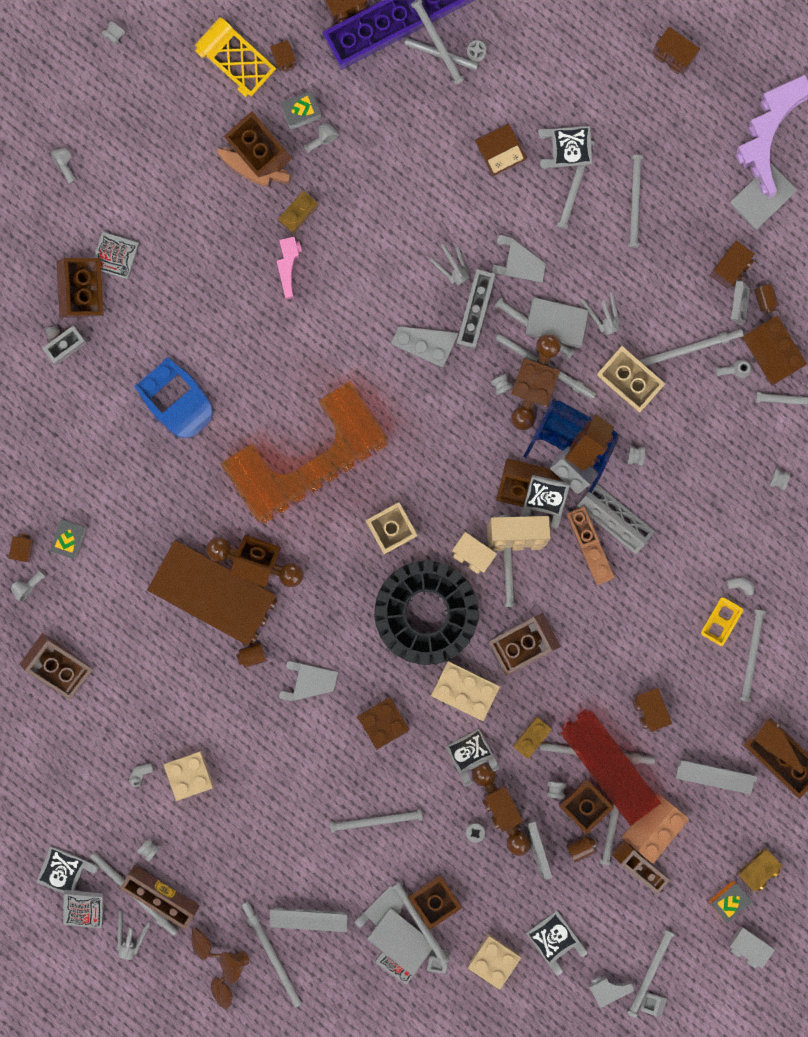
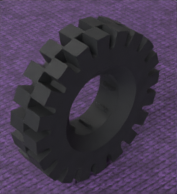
M424 560L400 567L386 579L376 598L374 616L380 638L391 652L410 663L431 665L452 659L466 648L476 631L479 610L476 594L468 580L460 572L444 563ZM420 592H423V595H425V592L435 593L439 595L437 598L441 597L446 604L447 609L445 612L447 611V619L444 625L441 623L442 627L434 633H430V631H428V634L419 633L414 630L416 627L412 629L406 620V616H408V614H405L407 603L409 600L412 602L411 598Z

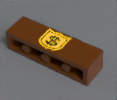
M134 865L120 887L122 891L184 930L200 906Z

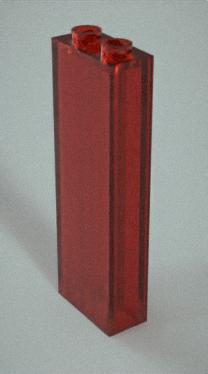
M584 709L576 715L578 719L573 723L568 721L561 726L562 731L560 734L628 824L632 826L660 805L661 802L592 710L587 711Z

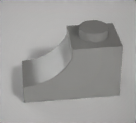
M601 975L593 978L591 984H589L600 1008L635 991L630 981L613 983L607 980L606 976L601 977Z

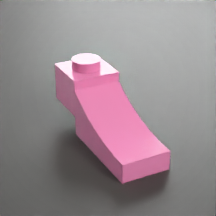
M295 237L279 240L284 259L277 260V265L286 300L294 298L292 292V270L295 259L300 258L299 253L302 252L300 241H295Z

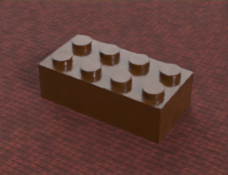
M767 716L764 720L770 722L772 718ZM759 725L741 745L796 798L800 799L808 791V753L781 727L779 728L784 732L804 770L801 774L751 739L760 727Z

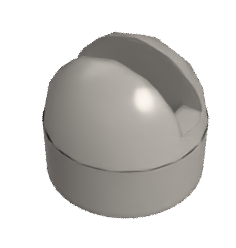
M56 327L45 329L49 342L60 335V330Z

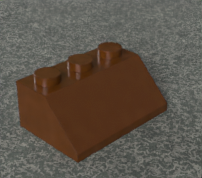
M253 111L223 136L258 178L279 171L293 159Z
M62 258L57 260L59 318L103 316L101 258Z
M778 315L742 337L771 386L807 365Z
M506 458L496 501L524 507L532 475L560 482L561 479L550 468Z

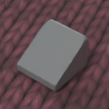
M432 949L429 953L427 971L446 974L447 964L441 967L439 964L440 960ZM442 950V951L444 952V954L446 955V957L448 958V957H449V951H448V950Z
M646 992L640 1010L661 1017L667 998Z

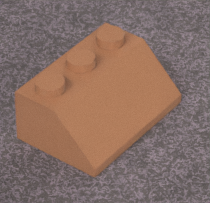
M657 793L621 838L653 864L689 821V818Z

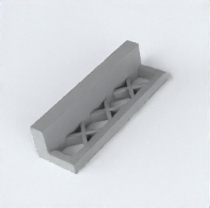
M596 483L577 505L579 508L585 507L588 516L635 554L642 549L655 532ZM594 491L597 492L601 499L596 498L592 493ZM609 505L614 506L616 511H612ZM623 517L630 519L631 523H627ZM638 529H642L647 533L646 537L640 534Z
M680 759L675 777L676 779L747 794L752 793L753 783L757 780L755 775Z
M271 907L270 927L347 932L348 912Z

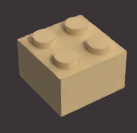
M400 502L365 520L384 555L418 536Z
M464 532L451 551L454 553V559L460 563L465 561L470 564L468 568L476 574H479V572L484 573L497 555V553L466 532Z
M202 750L164 764L176 801L214 788Z
M488 933L468 963L467 968L500 990L520 961L521 955Z

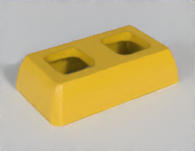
M722 597L701 631V635L723 646L740 618L743 608ZM723 606L733 611L729 620L719 616ZM713 623L723 627L719 637L709 632Z

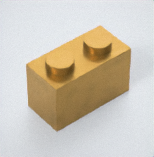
M303 191L278 220L288 231L294 234L319 207L318 203Z
M536 716L512 746L529 759L552 729Z
M764 847L737 872V875L753 892L756 890L761 891L767 885L766 881L769 878H775L781 872L780 868L782 865Z

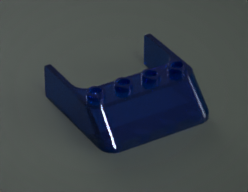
M553 401L540 422L523 457L527 458L537 440L546 441L560 450H565L568 446L571 447L575 437L590 421L591 417L563 402ZM614 430L611 433L613 438L607 444V450L602 456L600 454L597 456L598 459L592 466L596 471V475L588 490L590 493H592L619 439L617 432Z

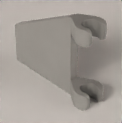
M500 235L497 243L510 246L506 268L497 265L493 266L492 273L542 283L546 264L513 238Z
M287 661L286 668L299 672L294 693L280 691V699L295 701L334 691L338 672Z
M390 885L355 921V924L358 927H362L370 919L377 926L390 908L399 915L403 901L397 891H394Z

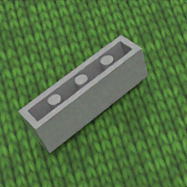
M476 270L456 346L475 351L495 274Z

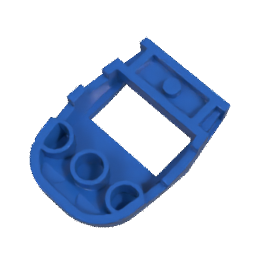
M169 357L134 386L154 418L179 438H191L197 435L210 423L213 417L212 403L199 383ZM177 375H180L191 389L162 414L150 399Z

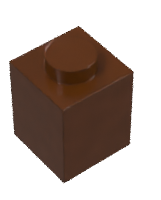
M286 40L270 46L278 70H283V72L293 70L297 63L289 41Z
M18 533V537H12L8 559L30 563L34 540L29 539L30 535Z

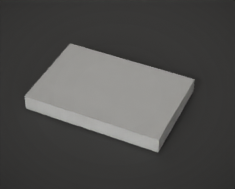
M770 163L771 174L777 189L774 197L768 199L766 194H762L759 187L761 183L757 177L729 203L755 231L797 191L772 163Z
M533 297L525 335L539 338L544 334L550 333L557 336L561 344L581 348L589 310Z
M531 819L524 821L526 832L531 839V848L539 874L546 880L550 879L552 874L536 823Z
M391 908L366 939L410 975L416 972L432 950L425 936Z

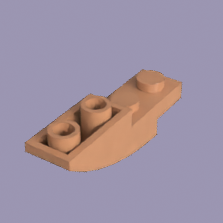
M223 147V150H217L218 156L225 164L249 181L268 188L271 180L287 185L290 183L291 176L287 174L288 171L280 169L277 172L258 178L239 154L234 153L233 149Z
M585 507L568 513L567 517L596 585L599 586L615 579Z

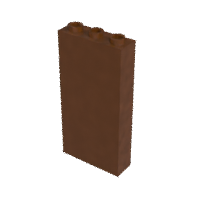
M174 540L147 589L152 594L247 646L250 643L254 644L259 636L256 633L260 626L264 627L269 618L266 616L268 610H273L278 602L275 599L277 595L255 583L230 575V569L177 540Z

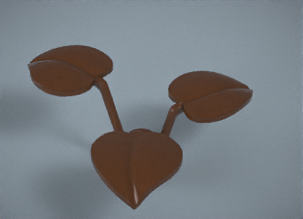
M193 927L191 942L195 954L202 960L207 959V957H219V963L224 976L220 980L217 977L212 979L211 991L216 1002L223 1009L227 1010L232 1003V993L224 981L226 980L230 984L236 983L243 967L249 964V957L244 950L234 954L232 952L212 954L210 952L211 945L207 937L198 928Z

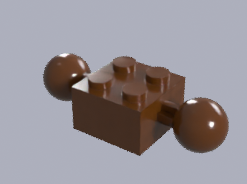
M544 334L537 340L536 348L539 353L537 361L526 357L523 358L511 395L524 399L522 406L516 408L511 415L512 424L518 430H528L535 424L536 416L533 411L535 403L545 407L549 406L561 369L548 365L550 358L555 357L561 349L560 340L554 334Z
M244 535L238 550L232 549L230 543L222 537L211 539L206 547L208 556L214 561L220 562L227 558L234 560L230 575L266 587L271 574L279 576L283 585L296 587L302 582L304 577L303 570L298 564L287 563L284 566L276 564L281 547L248 535Z
M485 762L472 770V779L477 785L485 788L487 793L484 794L485 799L482 801L487 811H492L494 816L491 819L496 829L500 828L502 832H507L509 836L507 839L508 850L516 856L525 855L531 848V839L528 834L519 831L516 826L523 822L505 785L496 786L494 782L496 771L493 772L489 763Z

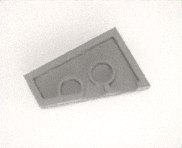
M398 327L391 345L443 368L459 333Z

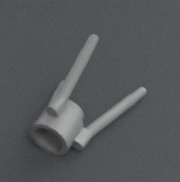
M441 244L444 253L455 269L451 272L452 275L433 258H430V261L452 284L456 283L459 286L470 278L468 275L470 272L465 265L459 247L455 248L461 266L458 267L446 246Z
M610 292L612 317H610L605 301H601L607 318L602 320L603 324L586 301L581 299L582 304L586 310H589V314L599 326L601 332L604 331L608 335L620 330L613 292Z
M119 910L118 944L116 949L119 951L118 957L126 960L133 959V955L138 953L139 946L150 926V922L146 923L135 947L134 943L130 942L132 928H129L127 939L122 943V910Z

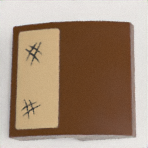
M509 123L474 140L492 176L527 160Z

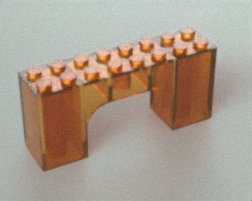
M351 380L318 401L335 428L336 438L333 445L290 474L275 473L269 468L254 443L220 463L258 523L263 522V524L270 522L274 519L273 515L278 511L282 514L290 509L289 504L292 502H301L307 498L305 494L312 491V493L320 490L322 488L321 484L328 480L330 483L337 479L339 472L343 470L345 473L355 467L354 463L358 460L363 462L370 458V453L375 449L379 452L387 447L388 437Z

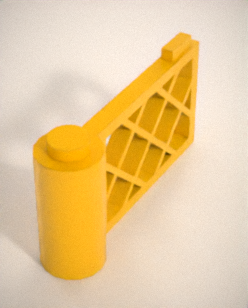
M221 17L215 21L194 45L196 47L194 51L201 58L207 57L239 86L237 90L245 98L247 95L252 97L276 70L267 59ZM233 36L240 41V49H229V41ZM243 51H251L254 54L255 62H243ZM219 52H227L228 63H219L214 57ZM229 52H241V62L230 63ZM255 64V75L244 76V65ZM257 64L267 65L270 71L266 75H258ZM230 65H241L242 76H233L230 73ZM244 78H256V86L251 91L245 87Z

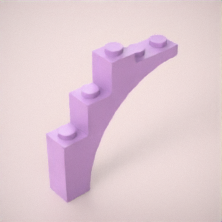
M805 75L763 94L761 106L768 113L750 121L748 130L751 137H755V139L738 146L737 161L739 164H743L744 168L752 166V174L755 178L758 177L761 183L759 184L760 190L763 195H767L768 199L774 197L777 193L770 168V147L773 136L787 114L808 99V80Z

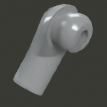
M740 577L727 580L728 589L740 587L744 590L745 595L750 596L754 594L755 586L746 578Z
M145 764L133 769L129 777L132 787H138L143 776L153 772L152 764Z

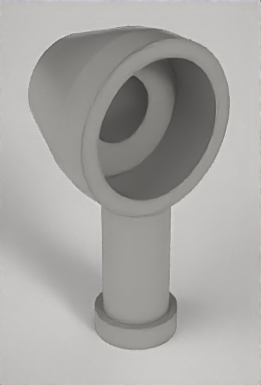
M329 123L319 126V137L304 145L308 153L322 144L325 145L337 139L339 134Z
M61 148L50 152L53 161L63 172L68 184L76 180V177L73 176L67 166L71 159L69 151L66 148Z
M740 359L733 366L716 367V376L734 374L736 377L743 379L751 374L752 366L747 360ZM745 365L746 371H742L740 366Z
M38 570L27 584L19 580L16 581L11 587L14 597L19 602L24 601L31 594L33 587L41 579H44L45 576Z

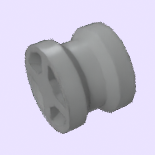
M110 21L108 28L103 30L101 34L117 45L119 38L124 36L126 32Z
M479 40L472 41L467 48L468 58L474 62L482 61L485 58V44Z
M504 374L490 382L496 388L497 396L514 387L508 380V374Z
M630 445L627 464L637 463L639 466H643L645 447L635 448Z
M775 468L769 486H777L780 490L784 491L788 484L790 473L780 472V469Z
M548 781L549 791L546 797L565 799L564 789L567 783Z
M479 823L469 824L466 828L468 840L473 843L482 841L485 836L484 827Z
M148 838L137 853L145 856V860L149 862L161 847L154 845L152 839Z

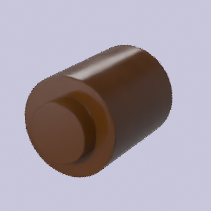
M772 284L754 289L761 312L765 311V314L777 311L776 307L779 304Z
M261 643L239 649V654H236L239 665H243L244 668L267 662Z
M587 836L566 845L574 863L594 854V849L597 848L593 838H588Z

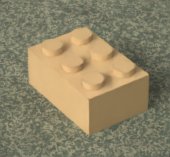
M623 346L619 348L596 375L638 413L646 407L665 385L661 379Z
M549 516L491 518L487 525L488 548H493V551H503L505 548L520 551L531 547V550H542L550 540Z
M447 661L431 696L484 721L500 686Z

